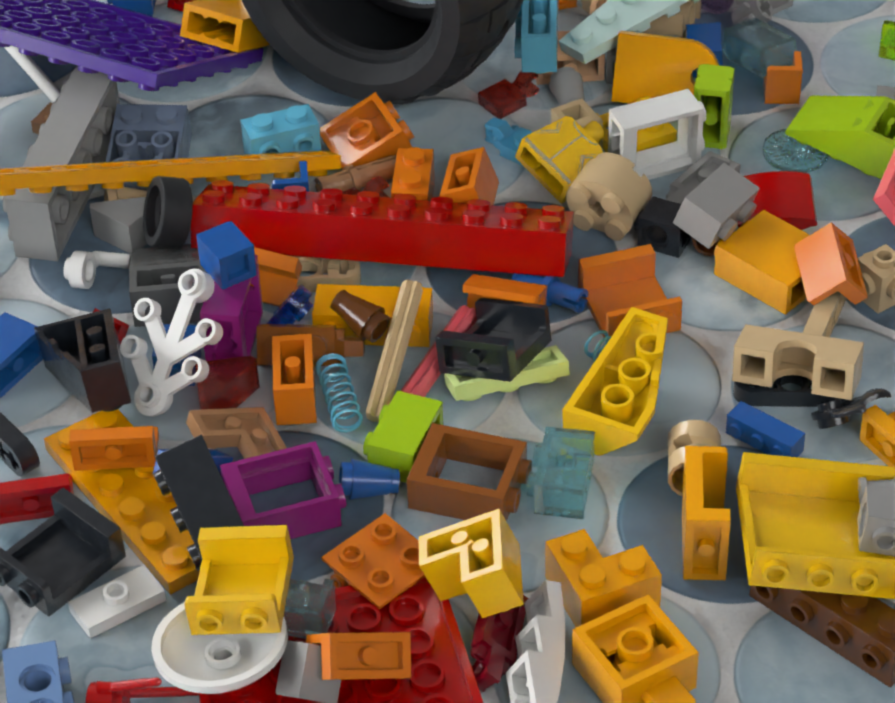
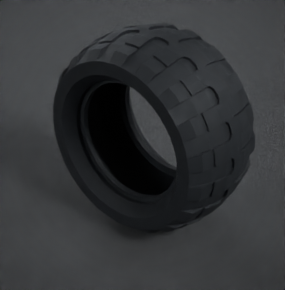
M242 0L265 40L297 71L314 82L353 99L362 101L376 92L383 102L390 100L393 105L412 103L422 96L431 97L469 76L503 41L519 14L523 0H435L434 4H419L403 0Z

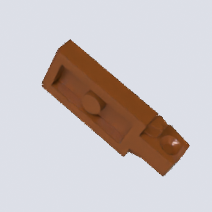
M258 324L256 327L257 365H272V336L312 334L315 366L317 361L327 354H339L345 358L361 357L365 353V340H361L359 337L345 336V328H336V325ZM330 359L325 361L321 366H329L337 363L342 364V362L337 359Z

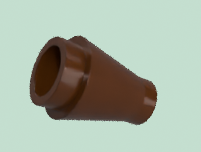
M341 290L334 297L330 306L361 340L367 339L371 343L376 342L384 334L390 323V317L385 314L383 307L356 297L346 290Z

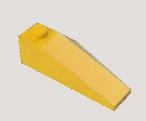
M630 308L562 409L564 444L601 456L638 441L655 414L668 318L638 308Z

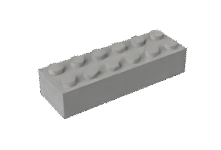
M74 68L68 81H64L57 102L52 103L48 119L45 123L41 124L39 135L34 145H30L28 148L27 158L22 167L106 162L116 106L120 104L117 82L109 80L108 74L102 72L85 73L79 71L78 68ZM88 184V190L68 191L66 186L52 187L51 193H30L29 188L16 189L15 195L3 196V210L8 214L9 219L8 237L10 241H13L16 257L58 261L96 184Z

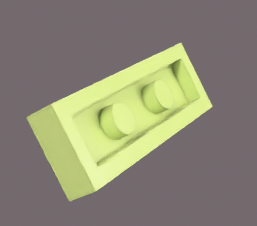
M554 345L544 348L511 382L444 373L445 385L456 401H474L481 398L482 395L498 391L513 392L519 389L520 386L554 382L559 377L570 375L569 361L560 349Z

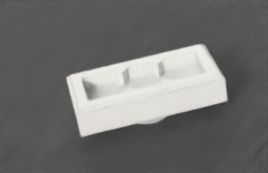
M142 565L69 601L68 605L70 613L91 639L165 602L166 594L163 587L146 566Z

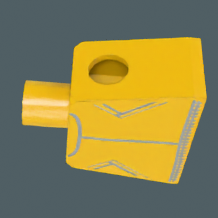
M565 116L522 138L515 158L562 205L566 202L568 188L586 163L603 152L598 142L605 138V132L596 121H590L584 127H581L572 117Z

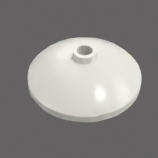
M183 602L160 622L154 633L151 647L155 666L166 681L190 692L219 694L246 687L267 674L281 659L287 646L288 632L286 621L283 617L281 633L191 635L184 607L185 602Z

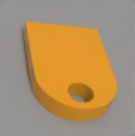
M620 30L618 33L611 101L631 104L645 96L654 98L689 89L694 95L695 82L692 77L693 71L703 64L719 65L718 60L710 48L693 39Z

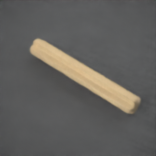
M407 279L401 284L365 411L367 419L372 422L379 423V416L383 406L389 405L394 397L423 293L422 284L418 281Z

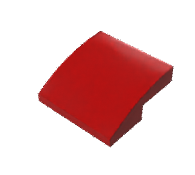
M772 171L744 176L760 188L753 201L757 207L748 220H751L761 211L765 210L800 230L817 226L812 178L809 173ZM740 220L738 221V228L743 224Z

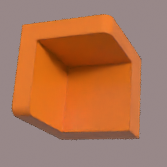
M794 51L792 66L767 67V72H764L763 77L764 104L800 103L803 73L801 51Z

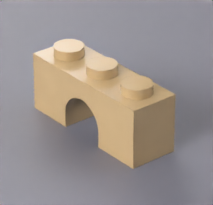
M745 324L734 345L732 381L772 388L776 379L787 375H797L812 381L811 394L852 400L861 380L864 342Z

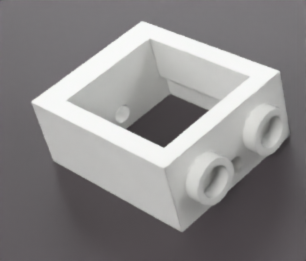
M689 89L609 109L608 152L629 159L635 164L633 170L640 177L645 174L649 180L687 170L701 158V151L705 148V141L702 135L703 122L706 121L707 117L705 107L701 101L694 97ZM679 120L678 141L637 152V130Z

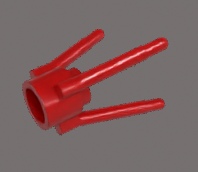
M159 677L115 682L97 681L91 682L88 686L85 703H130V698L198 696V693L186 691L178 687H156L162 683Z

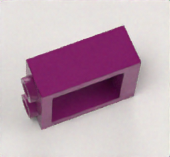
M255 255L256 276L223 290L214 281L215 286L212 296L203 302L200 320L205 318L220 323L223 328V336L217 344L204 346L209 372L246 375L256 340V327L261 323L263 316L258 255ZM212 326L206 331V337L210 336Z
M316 441L220 465L221 477L244 526L287 525L290 539L342 526L340 509L346 508L345 494L340 483H333L334 471L330 457L328 455L322 457ZM312 480L319 498L256 514L249 495Z

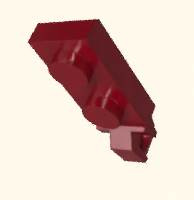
M523 595V601L525 603L529 598ZM525 604L482 618L480 613H478L471 644V656L476 659L472 670L480 691L484 692L491 685L498 684L503 674L505 675L508 668L516 662L518 652L515 637L523 629L526 614Z

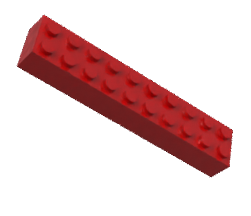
M217 180L208 184L193 201L191 248H198L196 234L231 221L255 248L283 255L564 277L572 255L574 212L565 211L564 207L558 205H546L542 209L527 208V204L520 202L506 203L505 206L490 205L489 201L481 199L470 200L468 203H454L453 199L449 197H433L431 201L416 200V196L411 194H397L394 198L379 197V193L373 191L358 192L357 195L343 194L342 190L335 188L322 189L320 192H309L303 186H287L283 190L270 189V185L265 183H251L247 187L234 186V183L228 180Z

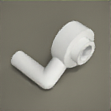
M76 250L65 261L64 277L69 281L72 288L90 289L93 285L98 266L129 269L132 254Z

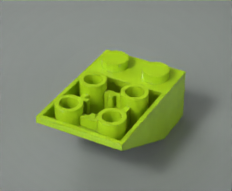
M810 96L784 134L796 139L797 142L803 145H809L828 154L835 160L843 161L858 168L866 175L882 179L895 149V100L887 96Z

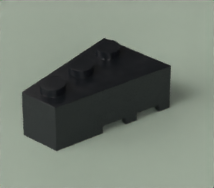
M110 308L34 327L46 369L92 413L98 411L110 412L121 408L125 404L132 403L124 359L120 351V341Z

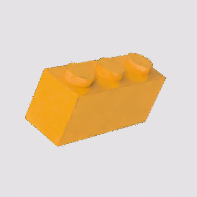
M317 284L312 311L313 325H336V328H345V336L358 337L343 319L330 308L334 297L341 290H346L356 297L383 307L385 314L390 317L391 323L401 287ZM422 287L423 293L408 347H430L433 323L432 288ZM389 326L376 342L371 343L366 339L365 345L384 346Z

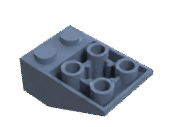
M117 104L106 162L188 158L192 131L187 105ZM124 182V187L148 188L137 186V182Z

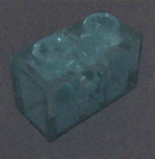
M546 426L543 443L536 442L534 447L533 467H537V471H530L527 481V496L534 497V514L584 519L595 458L594 431Z

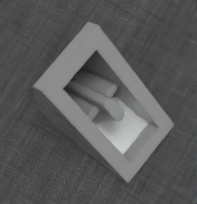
M145 197L89 203L95 237L129 254H132L133 249L142 248L147 244L143 228Z

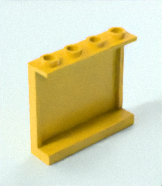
M743 452L736 482V493L749 585L895 599V556L859 551L857 522L860 510L858 478L866 477L868 481L894 479L895 467Z

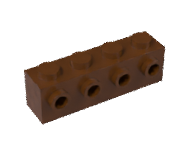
M750 585V597L890 688L895 684V609L876 597Z

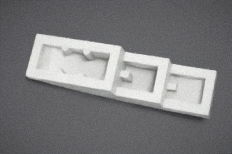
M545 580L524 603L528 624L515 637L519 659L506 672L510 703H557L565 660V615L561 583Z

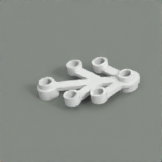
M190 269L180 276L178 287L182 295L167 334L160 317L161 306L158 302L149 298H141L135 304L134 315L138 320L145 322L158 359L154 371L152 372L146 357L148 346L143 338L135 335L126 336L120 344V351L124 357L132 361L139 382L134 395V403L137 410L145 416L156 417L164 414L172 405L173 394L193 382L199 383L204 381L208 376V363L198 357L188 356L208 344H217L223 336L221 324L208 318L202 319L197 324L195 333L183 339L196 303L207 301L213 294L214 280L206 272L199 269ZM150 305V312L145 316V310ZM212 326L210 336L206 337V331ZM136 343V349L133 353H131V348L133 344ZM186 358L182 363L181 371L169 377L173 365ZM198 364L197 372L192 375L193 367Z

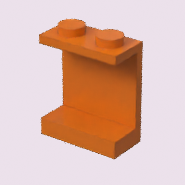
M651 244L579 259L578 288L588 290L589 297L583 298L588 300L587 306L599 330L607 331L611 337L631 307L668 318L667 333L681 330L682 299L680 296L670 299L666 298L655 277L656 253Z

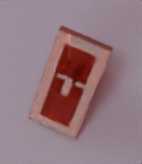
M249 355L206 361L209 365L208 376L204 381L197 383L200 410L237 408L260 388L257 358ZM198 364L195 365L196 372L198 370Z

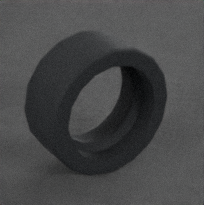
M156 176L148 187L143 211V228L146 242L151 247L179 249L183 247L188 238L192 221L193 199L189 182L184 178Z

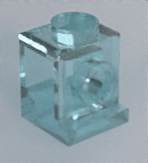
M325 578L323 585L305 580L290 579L284 611L288 636L306 639V635L327 633L336 611L334 580Z

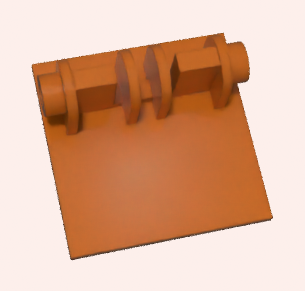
M386 513L321 557V560L334 570L330 580L335 588L351 585L378 609H381L425 577L419 567V540Z

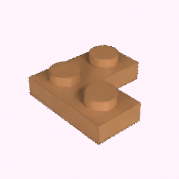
M264 407L189 411L186 421L188 428L194 438L202 434L209 449L238 447L243 458L246 459L287 448Z

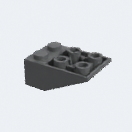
M184 244L179 249L158 247L133 249L129 265V293L135 327L146 326L145 322L138 320L134 315L135 304L141 298H149L158 302L161 306L160 317L162 323L171 324L182 295L178 287L180 276L190 269H199L206 272L200 264L198 248H191V244ZM203 302L196 303L189 321L190 323L201 321L200 311ZM150 305L145 310V316L150 312Z

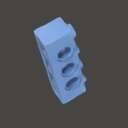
M56 640L2 650L7 703H74L72 691L64 692V684L72 683L68 657L59 658Z

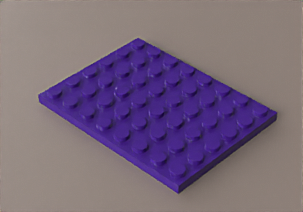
M0 0V47L14 46L19 48V53L24 55L38 56L41 54L48 56V61L54 64L78 65L79 71L85 73L102 72L108 74V79L111 81H132L138 83V88L145 91H159L160 87L163 86L175 87L178 86V82L182 81L195 82L198 77H214V73L217 72L230 73L233 68H248L249 64L260 62L263 57L264 48L262 47L240 53L181 37V24L97 0Z

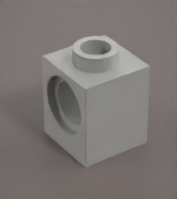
M866 484L857 518L859 551L895 556V488Z

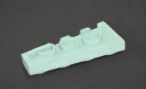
M607 0L559 40L561 51L587 64L617 47L620 30L642 33L651 28L650 22L664 14L668 18L680 12V6L690 0Z

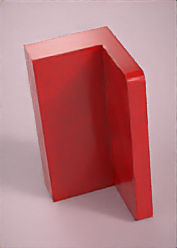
M66 473L1 482L0 524L52 517L54 510L51 496L62 488H65L74 495L72 475Z

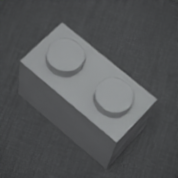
M722 163L684 198L673 224L709 249L720 238L726 241L736 229L739 220L745 223L751 217L757 207L753 201L760 188L727 164Z

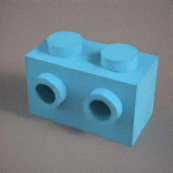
M309 104L291 106L288 109L267 114H257L254 117L241 119L244 155L321 150L319 123Z

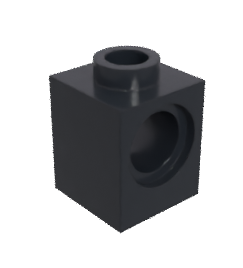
M653 196L645 209L640 211L634 222V229L638 231L637 246L651 244L655 252L679 258L691 240L689 234L673 224L681 204Z

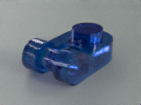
M300 284L278 306L273 316L265 324H294L296 321L300 322L313 307V304L309 301L312 293Z

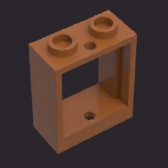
M432 423L407 477L408 508L461 520H468L500 509L507 521L509 514L516 513L521 498V485H527L531 477L533 462L527 459V442ZM447 459L504 471L496 490L439 478Z

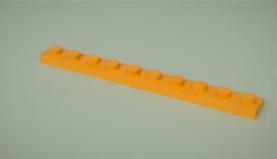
M327 150L0 168V196L15 195L16 189L29 188L30 193H51L52 187L66 186L68 191L88 190V184H101V187L105 189L124 188V182H137V186L149 187L152 179L156 176L184 178L189 184L194 183V178L206 177L207 182L228 180V176L240 175L241 180H261L262 174L273 173L274 178H294L295 172H300L299 161H307L308 176L328 175V170L341 169V155Z

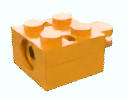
M649 594L572 629V665L603 703H696L695 698L689 691L697 686L699 652Z

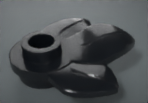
M875 388L865 392L862 396L845 402H841L840 398L817 403L818 410L811 413L812 420H817L819 429L845 424L851 421L850 415L866 412V404L870 401L884 397L891 398V393L886 389Z

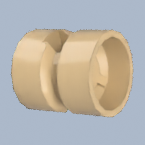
M702 420L683 421L672 427L668 433V484L671 490L682 496L685 446L721 447V435L718 429L709 422Z

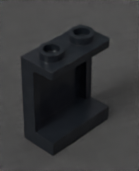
M479 298L475 302L477 321L466 333L442 330L435 337L440 373L511 382L552 341L549 311L546 305Z
M65 488L51 496L54 510L52 517L5 551L0 547V586H9L17 592L25 605L30 608L35 606L48 617L126 557L121 528Z

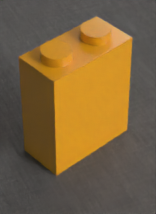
M197 0L184 3L181 37L237 53L270 45L253 23L242 0Z
M763 210L751 220L743 223L726 241L721 239L714 250V275L786 315L806 299L794 246L808 237L809 234Z

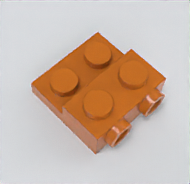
M376 92L319 128L320 137L330 152L341 155L342 170L344 166L351 164L355 167L388 156L397 155V148L412 147L409 141L414 138V135L404 120L397 123V120L401 117L390 100L383 103Z

